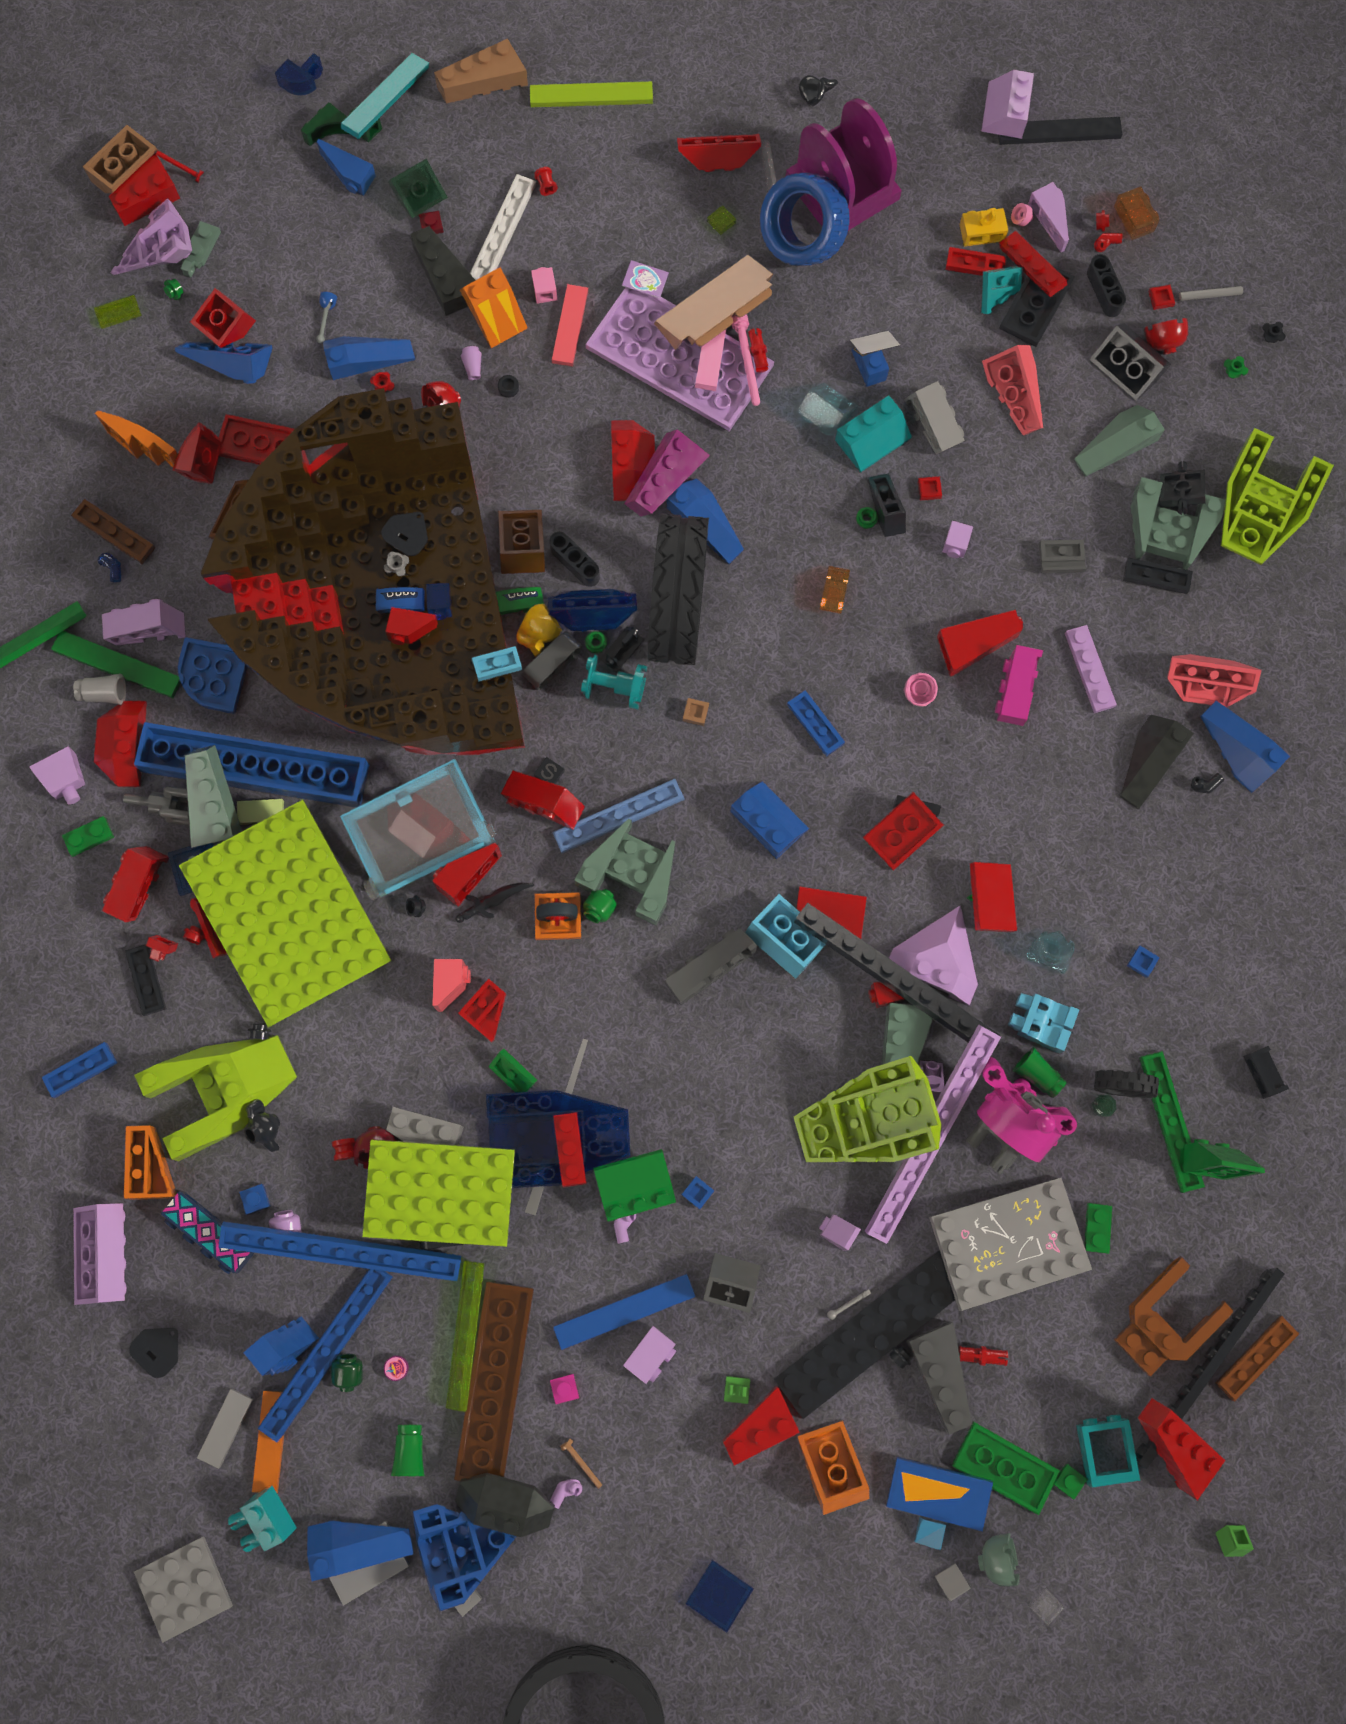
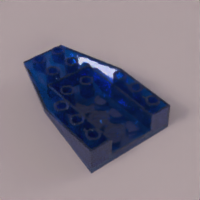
M558 1090L486 1094L490 1148L515 1149L512 1189L562 1185L553 1117L555 1115L577 1112L585 1176L593 1173V1168L631 1157L628 1109Z

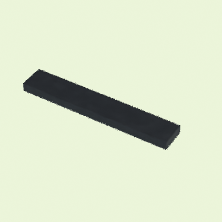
M1120 117L1027 121L1022 139L998 135L999 145L1121 139L1123 134Z

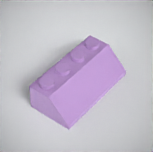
M123 1203L96 1204L73 1208L74 1305L125 1301L126 1284L124 1282V1270L126 1268V1260L124 1258V1245L126 1238L124 1235L125 1211L123 1210Z

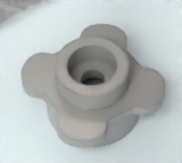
M390 552L387 564L384 565L385 572H393L398 576H403L406 564L409 563V558L406 555L402 556L399 553Z

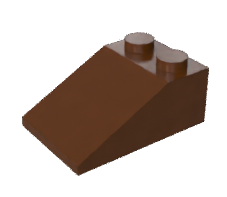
M542 510L498 511L501 574L545 572Z

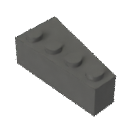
M947 1322L906 1340L945 1432L950 1435L971 1426L954 1323Z

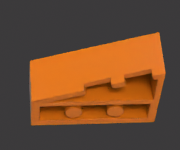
M150 1125L126 1126L124 1199L174 1198L177 1194L156 1128Z

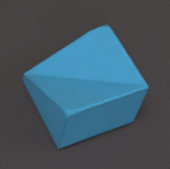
M919 1517L914 1542L941 1550L946 1525Z

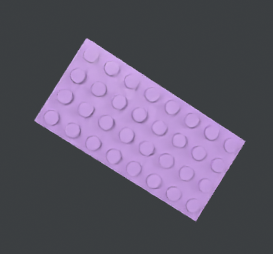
M625 287L586 343V349L730 432L751 400L740 342L725 334L716 391L695 388L702 346H698L696 343L691 345L686 338L682 341L679 348L675 350L654 324L658 318L676 305L662 297L658 298ZM751 355L757 388H759L773 368L774 361L767 358L768 370L757 372L754 357Z

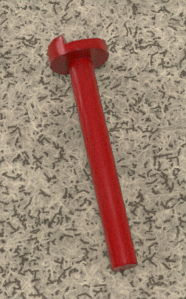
M159 150L156 151L155 155L196 177L195 182L199 183L200 176L204 173L202 170L196 172Z

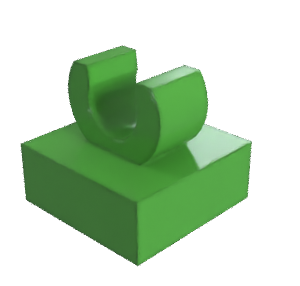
M726 1376L724 1401L748 1404L750 1379Z

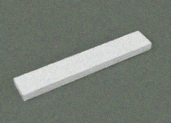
M516 174L470 272L475 280L497 269L536 186L535 180Z

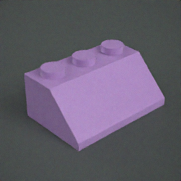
M1012 70L989 81L982 132L1022 139L1028 120L1034 73Z

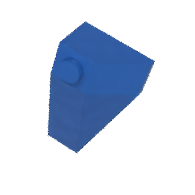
M343 336L323 341L328 367L333 380L415 360L411 341L408 339Z
M186 342L175 347V352L228 377L251 384L264 376L272 352V345L245 343V346L233 347V343L220 348L218 345L214 347L213 343Z
M697 478L682 483L667 498V509L674 515H682V518H688V516L709 518L707 545L726 563L730 564L744 550L713 493Z
M1215 701L1200 716L1213 740H1216L1222 750L1223 758L1227 759L1231 766L1233 776L1251 793L1274 774L1290 757L1272 739L1218 701Z
M334 1520L308 1526L307 1557L312 1581L337 1576L414 1554L409 1528L347 1523Z

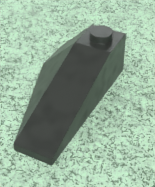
M1150 715L1137 733L1136 743L1132 751L1131 761L1120 797L1139 809L1194 733L1175 720Z

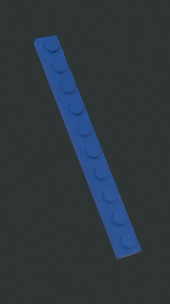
M224 1221L221 1225L218 1246L219 1248L458 1281L461 1255Z

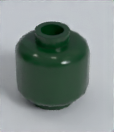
M355 1354L338 1355L337 1359L331 1364L332 1385L340 1388L341 1392H351L354 1390V1387L362 1383V1361Z

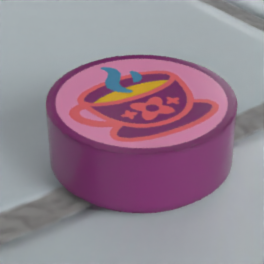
M402 1356L390 1357L384 1364V1373L392 1381L403 1379L409 1371L408 1362Z

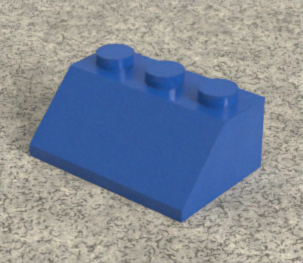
M763 781L747 790L731 805L730 812L776 859L809 830Z

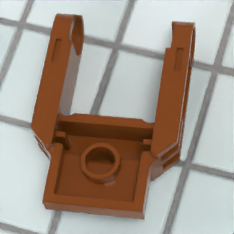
M1182 1256L1176 1258L1129 1305L1130 1324L1114 1339L1148 1376H1151L1166 1360L1187 1361L1233 1313V1309L1225 1301H1222L1220 1306L1209 1316L1206 1315L1181 1339L1174 1329L1157 1312L1151 1309L1189 1269L1190 1265Z

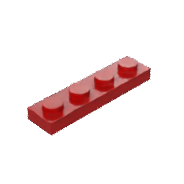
M1014 231L999 242V248L1018 267H1022V271L1049 297L1067 286V280L1017 231Z

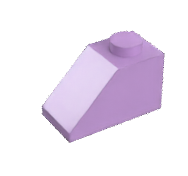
M832 1215L831 1218L826 1216L819 1227L822 1230L820 1236L843 1251L849 1250L861 1230L836 1215Z

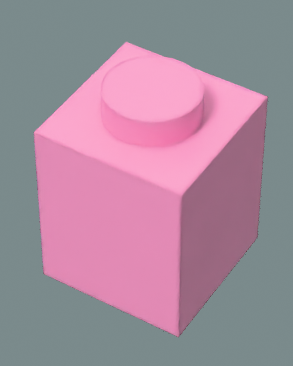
M541 267L532 270V281L537 304L556 301L557 292L552 267Z

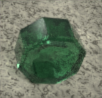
M1109 1094L1098 1095L1092 1102L1093 1112L1099 1117H1110L1117 1110L1116 1100Z

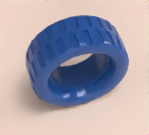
M818 173L790 174L778 180L766 194L760 213L761 233L768 249L782 262L794 266L814 265L830 259L843 245L850 221L849 207L842 190L833 180ZM805 194H810L819 202L823 214L821 233L810 245L804 244L797 238L791 224L793 207L797 200Z

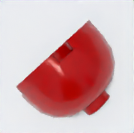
M1182 318L1183 323H1178L1177 319L1153 324L1152 330H1149L1148 326L1145 327L1144 333L1147 343L1154 350L1163 351L1164 355L1175 353L1176 348L1182 346L1187 340V318Z
M429 382L422 387L421 398L423 406L432 407L458 402L460 407V394L447 382Z

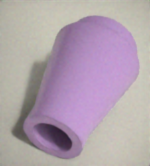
M476 346L463 348L460 356L468 374V379H480L481 352Z

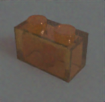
M1140 186L1118 195L1114 208L1130 238L1134 240L1154 232L1159 223V215L1152 208L1149 196L1144 193L1142 187Z

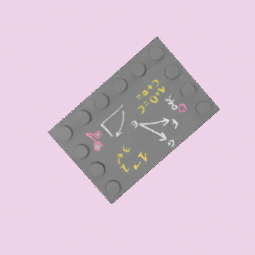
M1062 1178L929 1217L959 1311L1092 1270Z

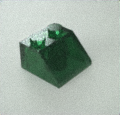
M427 159L393 177L388 182L397 199L411 218L418 216L448 198Z

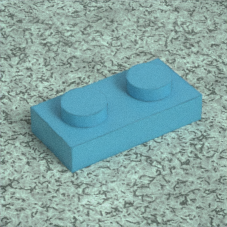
M516 646L472 658L478 681L522 670Z

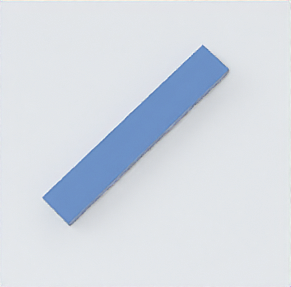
M673 779L579 820L574 830L563 827L552 833L561 853H564L617 830L628 819L632 820L633 823L683 801L684 796L676 779Z

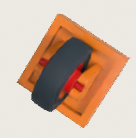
M580 892L535 894L536 940L581 939Z

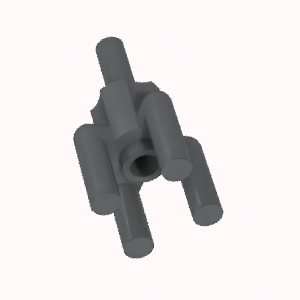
M167 786L164 788V793L152 791L149 797L124 795V803L148 806L149 813L165 817L167 823L190 826L189 811L179 810L180 803L188 804L187 789Z

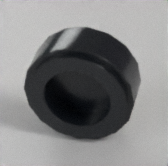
M512 375L502 376L498 381L499 393L504 397H514L519 391V383L516 377Z

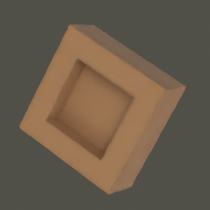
M688 698L683 721L704 726L709 703Z

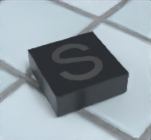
M546 757L535 771L534 777L556 784L565 769Z

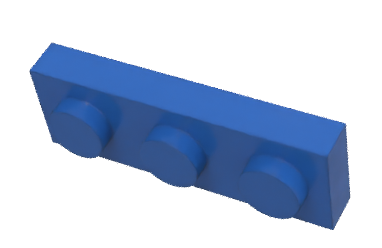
M806 690L787 703V706L826 757L845 744L843 738Z
M104 1042L46 1074L42 1079L51 1097L56 1098L117 1064V1061L108 1044Z

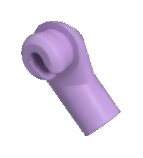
M636 1214L614 1221L618 1244L629 1241L627 1228L635 1221Z
M576 1479L559 1482L550 1501L555 1505V1508L559 1509L565 1497L581 1494L582 1485Z

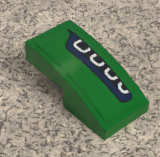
M541 587L516 588L496 592L501 615L518 611L527 613L534 605L544 604Z

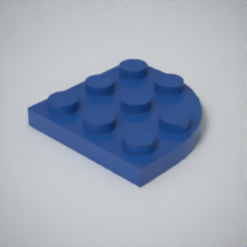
M185 637L178 662V675L183 688L196 703L211 710L235 714L248 666L237 657L228 645Z

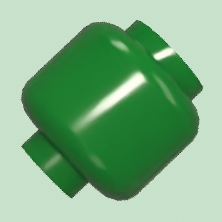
M607 889L592 891L583 903L585 917L597 924L599 922H606L616 909V902L613 899L614 895Z

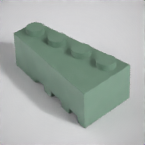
M212 745L195 749L185 755L191 848L226 840L242 832L216 746Z
M890 1003L887 1006L882 1065L908 1056H912L916 1063H918L933 1018L916 1006Z

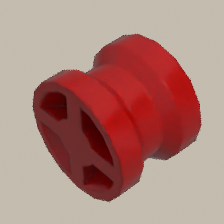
M355 1138L331 1142L332 1147L335 1149L334 1161L354 1158L353 1145L355 1144Z

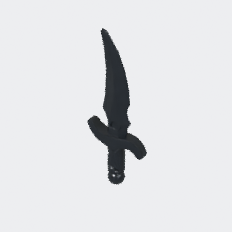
M510 884L495 890L491 895H485L480 901L477 897L468 895L466 896L467 900L473 901L475 905L463 911L462 914H458L456 921L462 923L464 919L468 920L478 913L485 918H494L493 913L486 911L487 908L498 906L507 898L524 889L533 887L534 884Z

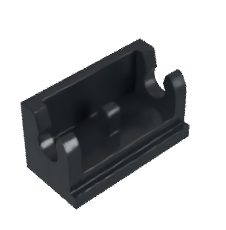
M1269 1046L1243 1056L1263 1099L1289 1089L1288 1085H1284L1269 1053L1271 1050Z

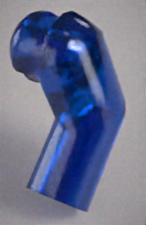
M102 553L97 559L98 564L110 569L111 582H121V563L110 553Z

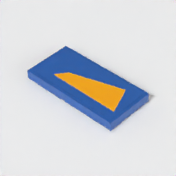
M896 1457L886 1507L983 1532L993 1481Z

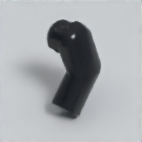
M1216 773L1209 780L1200 779V776H1196L1191 781V788L1195 792L1209 794L1224 782V778L1219 773Z

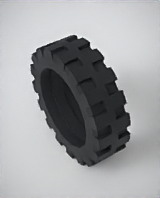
M1099 1070L1095 1072L1094 1090L1100 1093L1132 1098H1156L1158 1096V1077L1121 1070Z

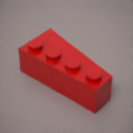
M1151 1398L1138 1419L1150 1440L1156 1445V1451L1167 1464L1166 1468L1169 1473L1174 1476L1177 1487L1198 1501L1226 1460L1171 1409Z

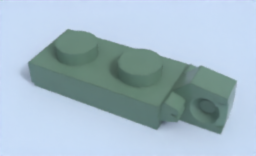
M200 221L190 240L192 251L187 258L181 260L183 262L181 266L183 275L191 278L196 268L204 267L221 233L220 228Z

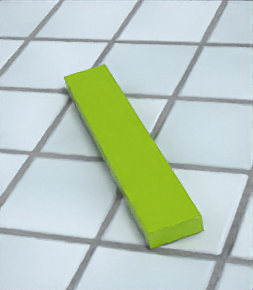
M652 81L530 85L531 107L653 104Z

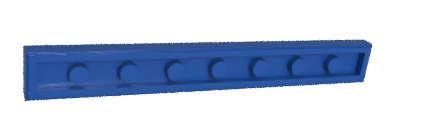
M369 1269L261 1422L257 1428L276 1443L280 1441L330 1369L332 1362L337 1359V1356L344 1349L393 1276L381 1270Z

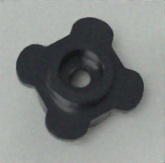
M1276 322L1275 324L1265 323L1262 329L1264 330L1266 342L1275 343L1285 339L1286 335L1283 333V324L1281 322Z

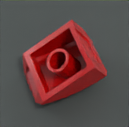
M199 422L183 442L172 470L187 479L212 484L221 449V440L211 429Z

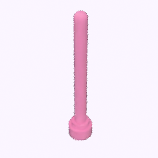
M734 315L732 316V327L738 332L751 402L754 406H758L760 398L746 333L749 326L748 316L745 315L738 318Z

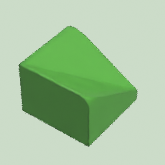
M1226 1525L1216 1532L1224 1557H1241L1254 1550L1245 1525Z

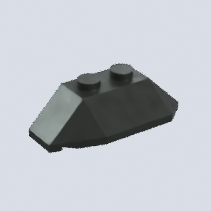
M490 1473L461 1479L455 1500L456 1504L473 1525L517 1537H524L549 1528L555 1507L534 1485Z

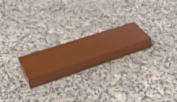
M1279 1316L1215 1384L1235 1402L1299 1333L1283 1316Z

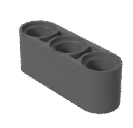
M564 631L524 669L522 675L537 690H541L580 653L583 646L567 631Z

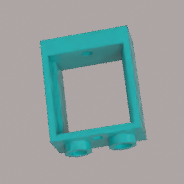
M1119 1414L1106 1416L1107 1421L1098 1422L1097 1418L1083 1419V1424L1076 1425L1088 1486L1093 1488L1140 1481L1130 1421L1128 1419L1121 1418ZM1121 1428L1128 1469L1096 1473L1089 1432Z

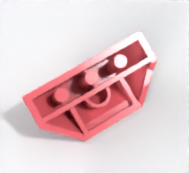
M1188 654L1172 656L1167 679L1183 701L1212 705L1215 701H1218L1223 706L1229 707L1257 691L1262 670L1232 660Z

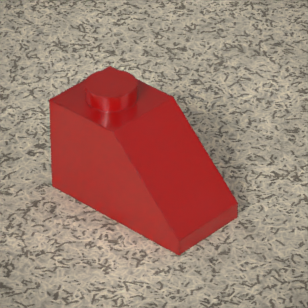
M391 607L386 628L387 638L397 645L411 644L437 628L436 615Z

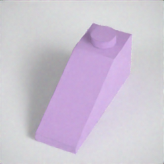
M1052 182L1032 192L1028 205L1032 208V211L1059 251L1063 252L1069 240L1065 201L1062 191Z

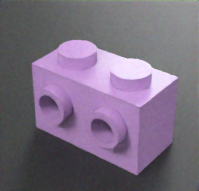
M652 1326L623 1366L645 1384L649 1380L654 1382L662 1371L659 1369L662 1362L665 1360L668 1363L676 1353V1350L673 1349L676 1344Z

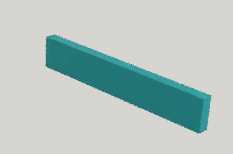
M411 53L341 123V129L359 139L429 69V62Z

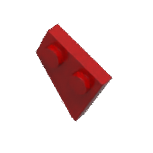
M488 979L458 1014L492 1043L495 1040L507 994Z

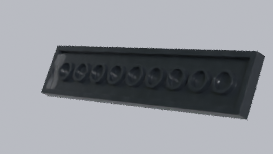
M940 1250L774 1378L802 1419L806 1418L889 1353L893 1347L899 1345L955 1301Z

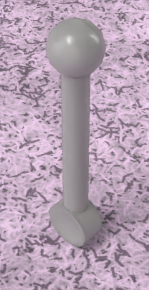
M867 1289L836 1310H830L827 1313V1317L830 1320L835 1319L837 1314L870 1295V1290Z

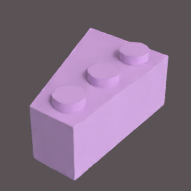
M152 599L149 603L132 604L129 608L113 609L109 613L102 614L103 639L114 645L142 643L144 638L157 637V640L160 641L165 640V636L177 635L178 638H185L184 613L160 599Z

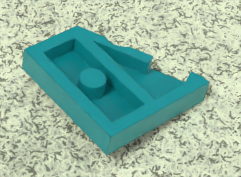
M1015 266L983 271L981 313L990 314L994 306L1003 304L1008 300L1009 296L1014 295L1020 290L1022 267Z

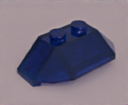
M617 589L568 591L556 597H548L549 615L571 631L583 632L587 630L616 629L637 611L636 593H627Z

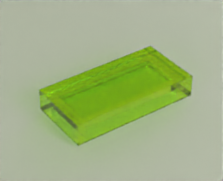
M135 295L94 308L101 329L142 316Z

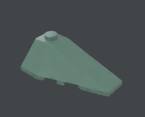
M1136 405L1119 413L1074 460L1086 477L1157 442L1165 429L1153 411Z

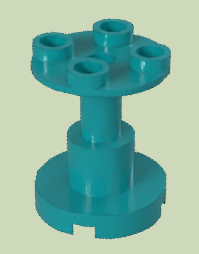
M594 655L593 658L588 657L586 664L588 678L583 679L581 692H583L585 698L589 699L593 684L614 689L615 694L629 696V708L638 710L639 705L636 701L641 702L646 682L643 672H647V666L638 664L634 675L619 671L617 675L596 671L597 655Z

